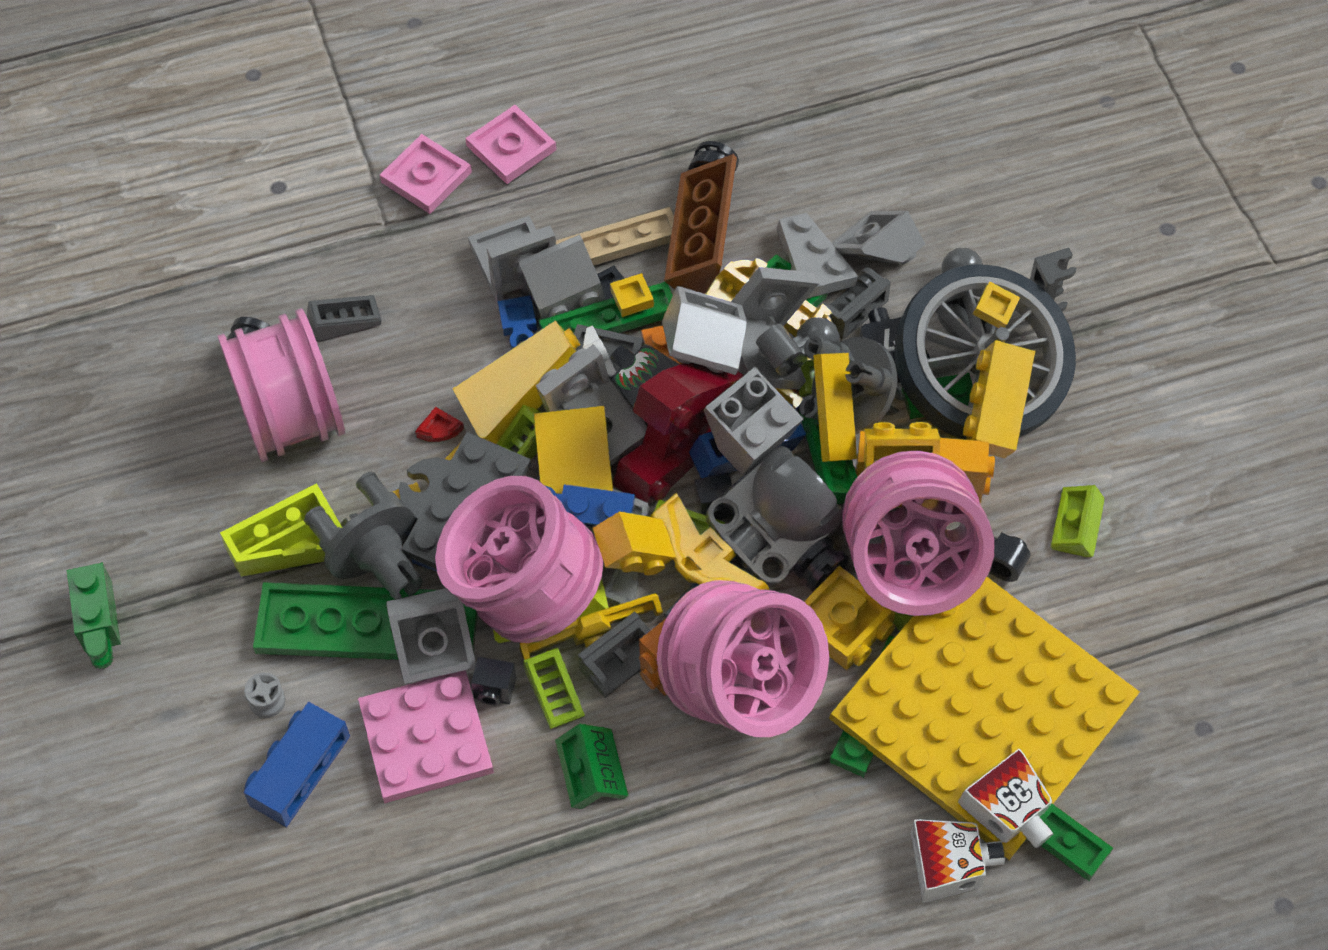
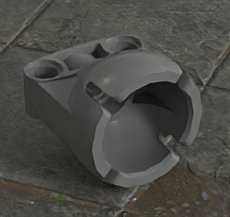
M780 446L769 451L722 495L713 501L707 509L706 522L733 549L736 554L735 559L753 577L764 581L770 586L784 580L793 571L797 561L809 548L819 540L832 536L843 523V508L836 504L837 499L832 491L800 457H794L788 448ZM718 506L729 508L732 512V521L728 524H720L714 518V509ZM766 559H773L779 563L780 574L778 577L770 578L764 574L762 565Z

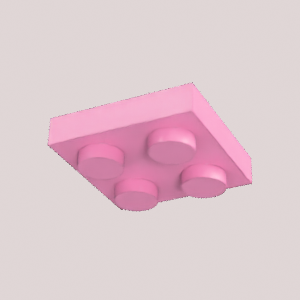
M516 105L465 138L466 146L506 184L556 151V142Z
M421 134L380 174V180L382 184L431 214L472 173L469 163Z

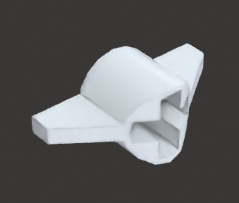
M592 325L586 328L583 348L587 349L594 344L602 354L608 376L613 377L616 370L605 346Z

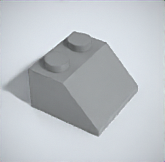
M580 234L518 261L529 296H531V300L541 320L601 302L605 299L601 282Z
M447 588L387 601L388 616L404 684L475 668L476 662L463 603Z

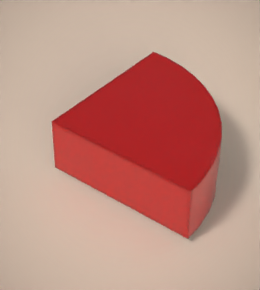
M435 406L416 429L415 433L416 437L421 440L441 442L457 436L463 431L464 424Z

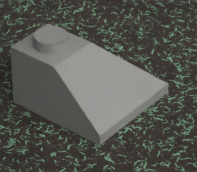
M870 211L831 242L842 256L905 264L913 260L917 255L916 252L925 245L908 211Z

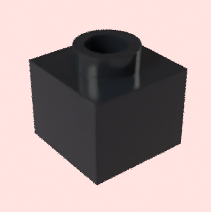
M729 472L694 480V497L700 514L706 516L707 509L713 501L732 486ZM718 506L714 509L713 514L715 519L721 520L731 515L732 512L725 506Z
M478 657L471 682L474 698L487 705L495 706L500 703L510 705L516 682L514 663Z

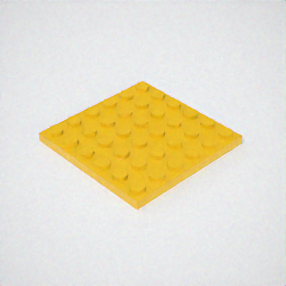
M986 577L981 587L970 598L956 607L934 615L913 616L832 711L829 719L865 745L869 751L958 821L975 823L978 827L979 837L988 843L1001 840L961 807L958 801L963 792L1008 756L1020 749L1050 795L1052 804H1054L1140 691ZM1022 832L1007 843L1002 842L1004 857L1009 861L1027 839Z

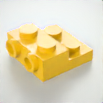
M878 422L873 425V429H865V469L881 458L898 452L923 451L940 455V436L938 430L931 429L929 423L914 422L909 425V429H895V425L892 423Z
M840 566L804 601L814 610L823 625L828 640L829 657L845 670H848L853 663L858 667L861 666L871 654L872 649L870 646L877 639L881 642L887 640L895 629V624L893 623L895 611L881 606L868 595L858 579Z

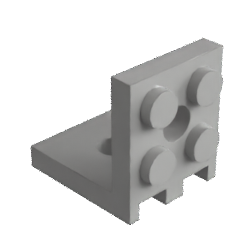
M530 216L468 237L470 248L497 304L498 301L503 300V294L517 289L520 290L522 296L528 294L518 261L556 245L555 234L551 226L536 230Z
M758 267L738 294H736L731 302L743 306L747 320L738 369L740 373L746 375L755 367L774 388L799 390L806 380L801 368L788 376L782 377L775 371L770 362L760 354L762 351L756 345V340L766 330L777 324H782L784 327L819 285L815 273Z
M594 344L587 349L582 348L573 353L568 363L558 370L548 371L540 379V383L536 385L546 412L597 406L605 407L606 421L613 425L611 432L607 434L611 466L643 443L647 426L633 412V408L610 381L602 354Z

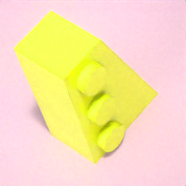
M317 483L220 532L224 547L241 577L324 562L325 553L319 546L320 540L303 521L305 515L311 509L321 506L337 527L342 528Z

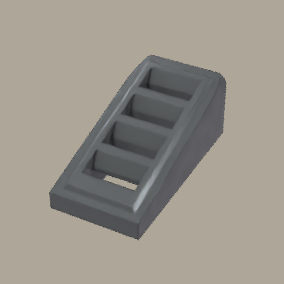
M374 295L308 301L306 316L316 341L381 325L382 320ZM365 308L367 316H361L360 309ZM347 312H352L353 317H348Z

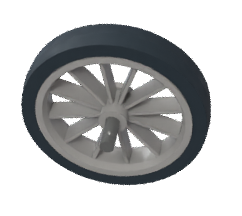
M975 264L948 270L922 287L911 299L901 317L894 346L895 364L901 385L912 404L928 421L948 434L966 440L967 436L963 435V428L967 417L972 414L974 403H971L969 400L967 406L953 398L947 391L969 371L976 374L974 383L978 382L980 370L976 369V364L981 350H985L995 340L1005 342L1009 338L1010 333L1026 320L1035 331L1038 339L1013 343L1011 345L1029 350L1042 348L1044 367L1034 363L1032 366L1031 375L1041 378L1042 381L1035 395L1029 389L1027 392L1019 437L1024 436L1044 424L1057 411L1067 396L1074 378L1076 366L1075 343L1063 312L1051 296L1039 285L1010 269L993 265ZM990 281L1020 297L1014 310L1022 317L1008 330L1000 327L995 331V326L988 323L985 334L981 319L972 313L976 307L974 296L981 297L986 285ZM963 298L972 330L946 303ZM936 312L962 339L927 328L933 313ZM925 340L964 353L927 359ZM964 362L966 368L944 389L930 369Z

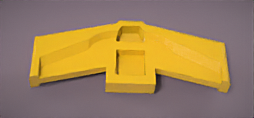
M677 492L650 515V517L663 519L676 558L673 559L675 569L687 582L700 585L714 580H727L747 584L760 590H770L764 581L758 580L729 563L736 554L711 527L702 535L699 534Z
M654 593L576 619L560 633L545 640L520 643L519 649L523 660L529 659L530 654L571 638L574 639L576 646L584 643L587 648L612 629L610 624L623 621L633 612L641 615L653 611L655 616L662 615L663 610L659 597Z

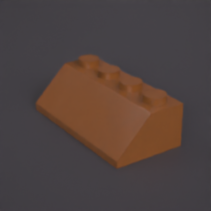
M734 154L681 173L664 281L674 290H676L677 286L705 294L713 280L720 273L737 157Z

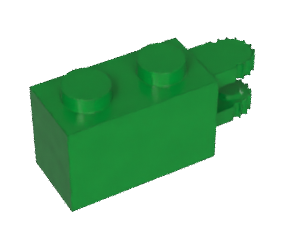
M103 562L68 569L66 571L74 633L84 652L90 657L92 665L96 669L99 668V670L108 668L114 658L112 646L121 644L112 580Z

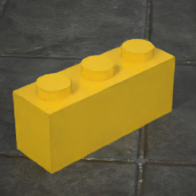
M997 340L985 350L982 349L978 356L976 369L980 370L978 382L974 383L971 390L970 402L974 404L972 414L965 421L963 435L967 436L966 440L989 442V455L1005 459L1017 449L1035 351Z

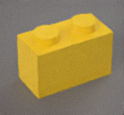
M618 512L592 528L606 568L620 569L622 572H641L648 576L663 571L665 569L664 565L676 558L663 519Z

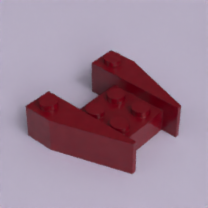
M691 362L665 369L640 385L633 412L648 423L642 445L619 460L613 485L623 493L635 494V498L648 503V505L655 500L657 502L662 500L668 494L670 488L695 465L689 451L700 435L711 432L704 408L744 375L737 371L736 375L728 372L716 373L709 370L706 366Z

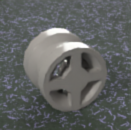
M264 672L252 676L245 684V697L251 711L261 718H270L282 711L286 698L281 683L275 675Z

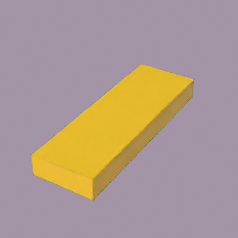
M849 353L813 355L822 462L857 459L851 383L847 381L845 374H850V372L846 371L849 364Z

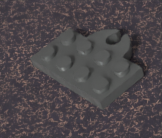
M466 432L451 460L438 457L429 458L412 465L407 469V476L412 480H425L429 483V486L423 492H414L407 483L400 482V500L406 503L412 510L416 522L402 547V552L405 556L436 569L437 543L443 527L453 511L478 488L496 479L508 476H525L531 466V460Z

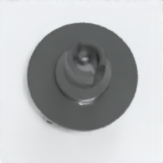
M811 336L813 341L810 339L806 341L804 352L810 358L817 354L849 353V364L846 371L850 372V374H845L847 381L851 383L855 434H859L860 431H865V429H871L884 416L895 415L899 412L891 404L894 398L905 401V394L897 385V370L894 360L883 345L865 337H852L841 342H829L819 336ZM814 375L812 395L806 396L801 401L800 412L807 418L818 420L819 423Z
M375 472L363 474L356 482L357 489L363 493L372 507L359 514H350L351 520L343 519L341 522L342 528L337 527L321 506L311 509L305 515L303 521L320 540L319 546L325 553V566L334 577L350 579L371 572L395 600L402 598L399 593L401 589L408 596L414 595L422 585L419 572L415 571L412 563L402 552V546L414 527V513L395 493L389 492Z

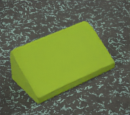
M1096 485L1063 487L1050 546L1052 550L1082 557L1094 556L1104 506V496Z

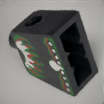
M648 344L643 345L635 354L625 345H621L610 357V360L619 368L613 375L612 380L633 409L640 385L661 371L680 365ZM642 419V421H643V422L645 423V425L647 426L648 423H647L645 420Z

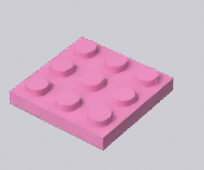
M466 670L358 698L384 803L494 773Z

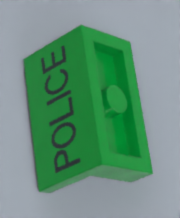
M579 723L555 739L571 808L583 809L602 796L625 799L629 796L611 728Z

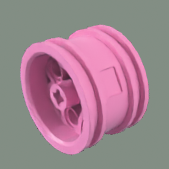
M302 308L295 310L296 318L288 320L286 314L278 316L280 323L244 334L242 328L235 330L236 337L229 340L226 339L225 334L218 335L227 367L261 462L268 460L266 453L275 450L278 457L285 455L283 447L319 436L321 442L329 440L328 432L334 430L338 436L345 434L342 416L312 328Z
M906 451L881 458L868 466L855 479L846 494L842 510V522L858 580L869 596L881 606L897 613L913 616L934 615L963 603L981 587L990 572L994 558V536L986 513L980 505L975 488L964 471L952 461L940 455L923 451ZM902 504L900 509L890 512V510ZM953 522H960V523H961L960 526H958L956 529H953V530H947V529H946V527H947L950 523H953ZM882 535V543L869 544L870 539ZM902 561L911 562L909 565L898 564Z
M508 476L496 479L478 488L465 498L453 511L443 527L437 543L435 556L436 570L442 584L463 604L475 609L478 616L501 637L520 643L545 640L560 633L572 624L588 607L596 594L602 578L604 562L595 535L573 514L568 513L562 502L538 480L527 476Z
M714 580L700 584L688 591L672 608L664 622L659 637L657 651L658 673L665 693L673 704L685 714L714 724H722L726 728L753 737H773L786 733L798 725L812 711L819 699L828 672V640L818 616L801 599L773 590H760L735 581Z

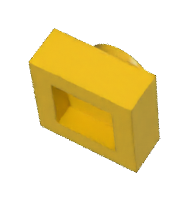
M642 273L610 283L611 293L622 317L654 307V299Z
M989 281L972 314L997 328H1005L1020 297Z

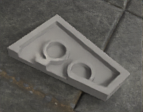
M807 213L779 219L777 232L785 256L790 259L791 270L815 273L819 285L808 298L856 285L858 275Z

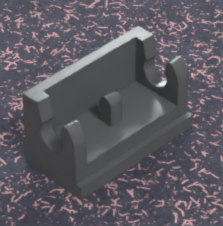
M1070 248L1034 259L1030 280L1046 291L1053 300L1063 294V281L1073 277L1076 273V267L1067 269L1068 262L1073 256ZM1061 302L1057 305L1063 312L1067 308L1068 303Z
M864 268L861 271L863 275L857 279L856 285L848 288L831 304L824 303L832 312L829 318L836 325L842 340L846 339L868 319V313L871 310L882 307L889 300L891 282L887 278L881 277L871 268Z
M633 612L578 654L579 670L604 698L641 671L639 640L651 630L639 618L636 612Z

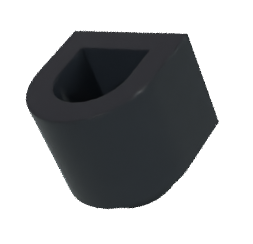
M1003 532L1000 533L998 538L994 537V558L989 574L1003 581H1017L1031 556L1026 543L1018 537L1009 536Z

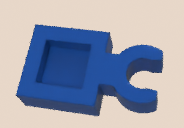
M531 296L498 301L504 336L510 335L509 341L512 350L519 342L533 336L532 331L537 330Z

